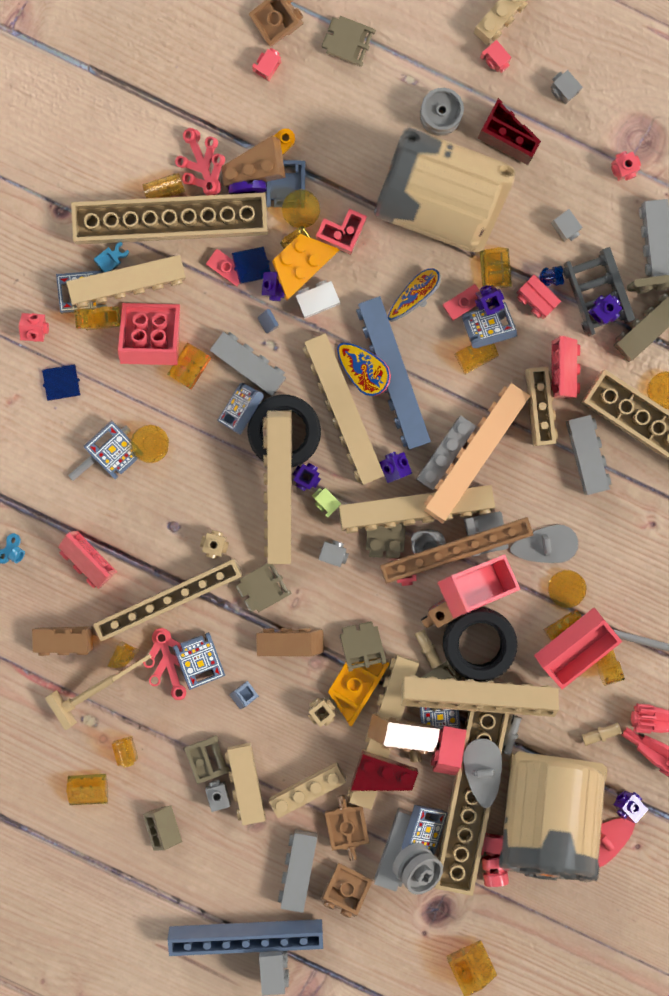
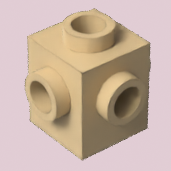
M212 530V533L208 532L206 536H202L200 547H203L202 552L206 553V557L217 559V556L221 557L228 549L229 542H226L227 537H224L223 533ZM212 541L217 542V548H211L210 543Z
M324 697L321 700L317 698L309 704L311 707L308 710L310 713L308 717L314 725L317 723L320 727L323 725L327 726L334 720V716H336L334 709L336 707L330 699L326 701ZM321 707L326 710L323 714L318 712V709Z

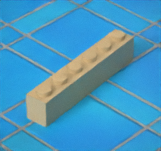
M177 255L66 281L72 306L84 308L88 306V303L94 301L96 304L107 302V298L115 297V300L125 298L128 293H134V295L143 294L145 289L152 288L155 291L163 289V285L171 284V286L181 285L186 276L181 257Z

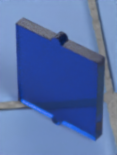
M264 246L232 253L235 265L234 270L237 272L240 284L262 280L264 272H271L269 267L270 261L267 260Z
M76 364L42 370L43 387L46 390L47 401L81 396L80 379L77 375Z

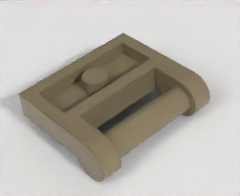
M217 735L184 748L197 784L230 772L220 751ZM211 745L219 768L215 771L205 748Z

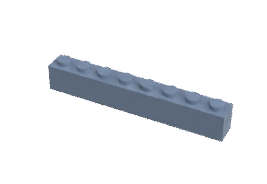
M381 297L359 303V309H356L359 320L364 322L365 327L362 329L365 338L370 339L371 345L369 350L382 359L390 370V383L384 392L389 393L390 400L387 401L390 410H394L397 417L394 418L397 429L401 428L403 436H400L403 447L407 446L408 450L430 443L429 434Z
M322 919L169 926L168 932L169 956L323 949Z

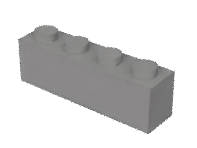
M668 199L645 201L639 207V217L643 219L641 236L645 238L643 255L647 257L645 274L649 277L669 275Z
M223 332L210 351L273 397L286 379L283 376L285 372L277 366L272 368L268 365L269 360L261 354L257 357L252 353L254 349L246 343L242 346L237 342L239 338L231 332L228 334Z
M588 415L566 421L584 495L609 490L611 479L609 474L605 472L604 467L607 464L605 456L601 455L600 448H602L600 437H596L595 429H597L595 418Z
M459 416L416 480L433 490L477 426L464 417Z
M401 808L397 809L374 878L375 885L397 891L398 886L401 887L403 884L393 872V863L402 850V843L412 814L410 811Z
M295 829L294 835L290 834L288 846H292L291 853H287L285 860L288 870L283 872L281 883L285 884L284 891L280 890L278 902H281V909L304 912L317 843V833Z

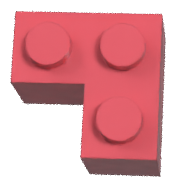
M349 208L342 226L323 219L317 232L316 240L351 255L367 220V216Z
M443 726L437 741L439 743L438 750L432 754L431 758L433 772L454 776L458 773L462 765L467 730Z

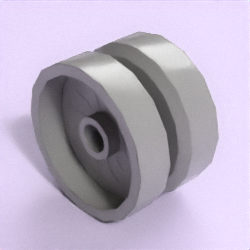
M436 88L430 91L424 97L420 109V121L423 127L429 133L437 136H445L452 133L459 126L464 113V106L460 96L454 90L448 88Z
M414 843L408 845L397 855L393 863V872L409 892L423 894L431 890L439 882L443 874V866L441 861L432 854L427 846L422 843Z

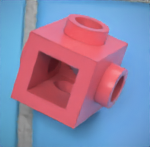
M626 151L616 155V159L611 163L612 172L618 181L622 179L628 181L636 177V173L640 170L641 166L639 157L635 156L634 152L627 154Z
M22 313L19 322L20 340L44 341L45 334L49 333V323L46 322L45 314Z

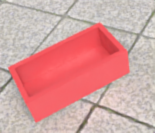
M505 554L437 582L453 619L521 590Z
M593 608L537 652L534 657L561 689H564L622 643V640L599 612Z

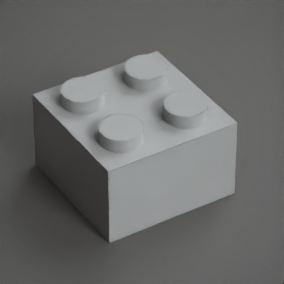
M287 951L259 953L262 996L285 994L286 987H289V969H285L288 968Z

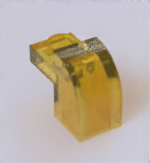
M119 307L74 310L76 329L100 330L120 326Z
M611 650L596 662L598 673L604 686L625 680L620 661L616 660L614 650Z

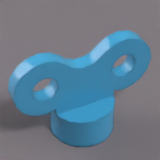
M12 533L7 537L6 547L0 550L1 564L7 563L9 559L14 563H19L24 558L25 551L18 547L21 542L19 535Z

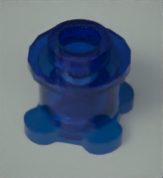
M563 267L543 268L540 273V281L546 287L554 284V286L563 285Z

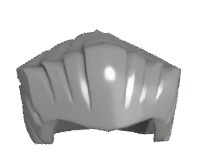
M432 529L416 532L411 538L414 554L446 544L441 532Z

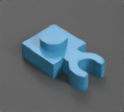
M122 242L116 244L114 251H111L108 247L94 258L93 261L103 273L115 269L121 264L119 258L128 256V250L124 253L119 251V248L123 246Z

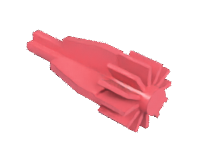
M637 703L634 706V711L631 713L633 731L651 734V731L657 733L669 732V710L649 704Z
M626 727L621 736L637 745L636 749L652 764L660 768L659 771L669 777V746L649 736L644 735L642 737Z

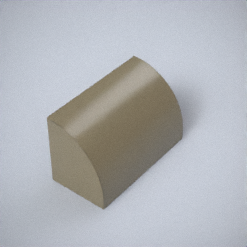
M171 805L143 814L154 851L166 850L182 842Z

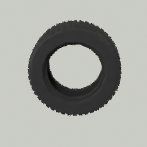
M286 394L275 395L262 401L255 410L248 423V440L253 452L264 462L267 448L263 447V418L267 417L268 411L288 410L295 412L302 418L306 426L304 442L298 449L291 452V468L306 462L316 451L321 437L320 421L314 409L301 398Z
M479 607L450 621L445 628L446 630L443 635L445 657L450 666L466 679L478 682L493 680L503 675L515 660L518 645L514 628L502 614L491 608ZM476 623H486L493 626L500 637V649L497 655L490 662L484 664H472L466 661L459 650V640L462 633L469 626Z

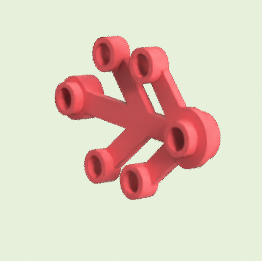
M188 128L184 131L183 138L185 142L190 144L197 163L188 160L184 156H178L175 164L180 168H189L201 172L204 180L195 178L191 173H185L182 176V181L187 185L193 184L202 187L203 192L207 196L217 195L221 191V183L218 177L221 167L225 163L223 155L214 154V150L218 146V140L211 136L205 139L207 149L205 156H203L198 144L201 137L200 132L197 129ZM211 160L214 164L212 173L209 171Z
M159 628L152 635L154 645L149 654L153 663L148 666L143 662L146 668L153 667L155 664L154 658L161 648L163 657L154 674L150 676L149 683L152 686H158L161 681L160 677L167 666L173 685L171 695L175 700H182L186 696V688L180 685L174 664L179 667L180 665L177 657L170 653L168 646L173 647L177 645L180 652L182 648L178 641L171 638V634L167 629ZM160 634L165 635L164 641L158 640ZM157 677L158 683L153 684L151 678ZM177 689L182 690L183 693L181 696H177L175 694V691Z

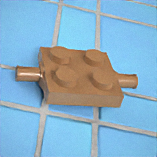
M339 795L337 796L339 807L335 810L325 811L332 851L338 849L348 850L349 861H353L352 853L354 860L357 859L355 848L360 845L369 844L363 807L358 805L347 806L345 795H342L343 802Z

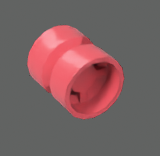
M499 854L497 857L489 855L482 857V868L486 871L483 874L484 885L487 887H501L509 884L508 872L499 867Z

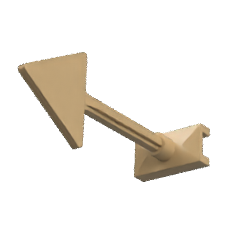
M149 654L124 668L119 673L105 678L73 699L69 698L64 701L57 690L45 697L64 730L77 723L70 712L75 709L76 705L111 685L118 678L150 659L151 655Z

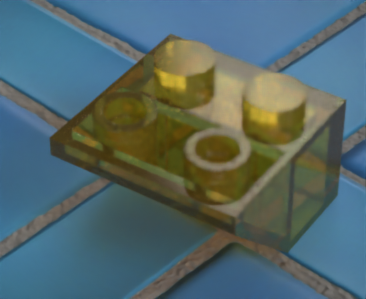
M481 940L447 955L448 963L464 996H469L482 990L497 976Z

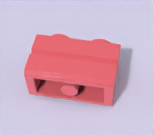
M535 275L516 292L518 294L517 299L524 305L528 304L532 308L531 313L538 319L540 317L542 319L547 317L561 302Z

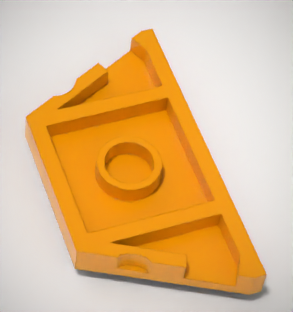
M302 234L297 236L272 261L278 273V280L282 285L285 300L288 301L338 253L339 249Z
M386 661V664H373L368 668H365V666L355 668L350 672L348 671L347 663L345 662L328 693L349 726L352 727L388 668L389 662Z

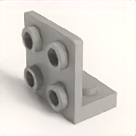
M500 511L488 515L464 518L467 536L504 524L502 512ZM508 544L479 554L472 555V557L480 556V554L508 549Z

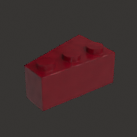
M499 98L477 138L526 165L530 163L541 143L540 139L525 124H522L515 117V114L502 104Z
M362 750L350 790L412 791L418 775V769Z

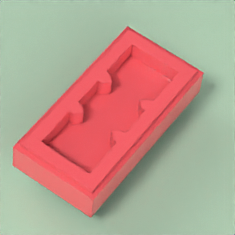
M218 249L215 250L206 263L208 267L236 287H238L248 273V270Z
M476 284L443 304L452 321L477 306L475 303L477 299L475 293L479 289Z

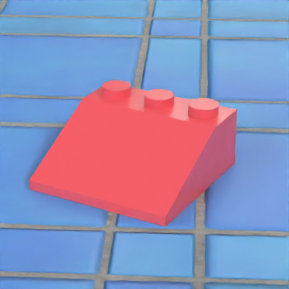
M122 303L118 344L120 364L178 365L180 304Z
M559 336L551 341V390L553 391L554 398L574 399L577 398V394H580V383H577V375H580V364H577V356H580L581 348L580 344H577V339Z
M78 531L68 532L58 546L61 550L59 552L61 556L67 561L70 559L74 563L73 568L79 574L83 573L88 578L86 581L93 588H101L117 573Z

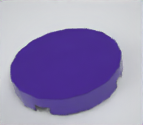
M254 180L249 183L241 181L230 184L228 190L229 194L263 193L267 191L265 181Z

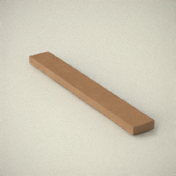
M528 517L382 564L380 567L387 584L533 536L534 534Z

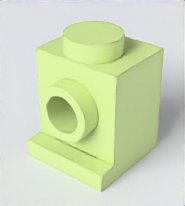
M319 488L312 495L317 501L315 505L322 512L324 510L327 511L325 514L327 517L341 505L326 488L323 490Z

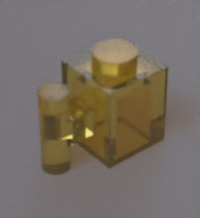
M133 736L113 741L112 748L117 766L122 765L125 768L134 765L138 755Z

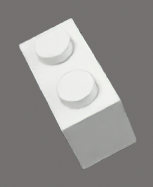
M327 280L317 283V287L311 290L307 287L298 291L299 294L296 295V299L304 319L340 305L332 281L327 283Z

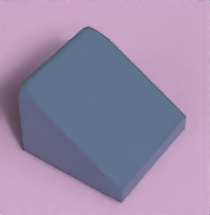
M267 309L258 316V320L266 333H270L278 328L279 324L270 309Z
M248 681L229 694L239 709L245 708L259 697Z

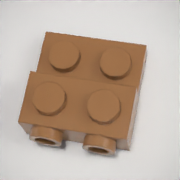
M265 0L249 13V16L269 46L275 45L283 37L292 34L304 24L301 20L303 14L298 8L294 9L291 4L293 0Z
M338 863L320 900L324 901L323 905L329 909L334 910V907L340 909V914L345 917H355L360 911L373 880Z

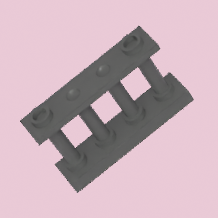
M610 247L602 249L598 256L599 258L573 267L571 262L568 261L564 264L565 268H562L564 277L569 279L583 319L581 323L583 331L588 333V336L596 334L594 328L600 325L596 320L591 321L588 310L595 306L593 303L595 300L585 303L581 292L606 283L611 284L613 291L610 295H614L620 301L619 305L622 307L618 312L620 316L616 320H623L625 324L635 320ZM599 265L605 266L607 272L605 276L578 285L575 274Z

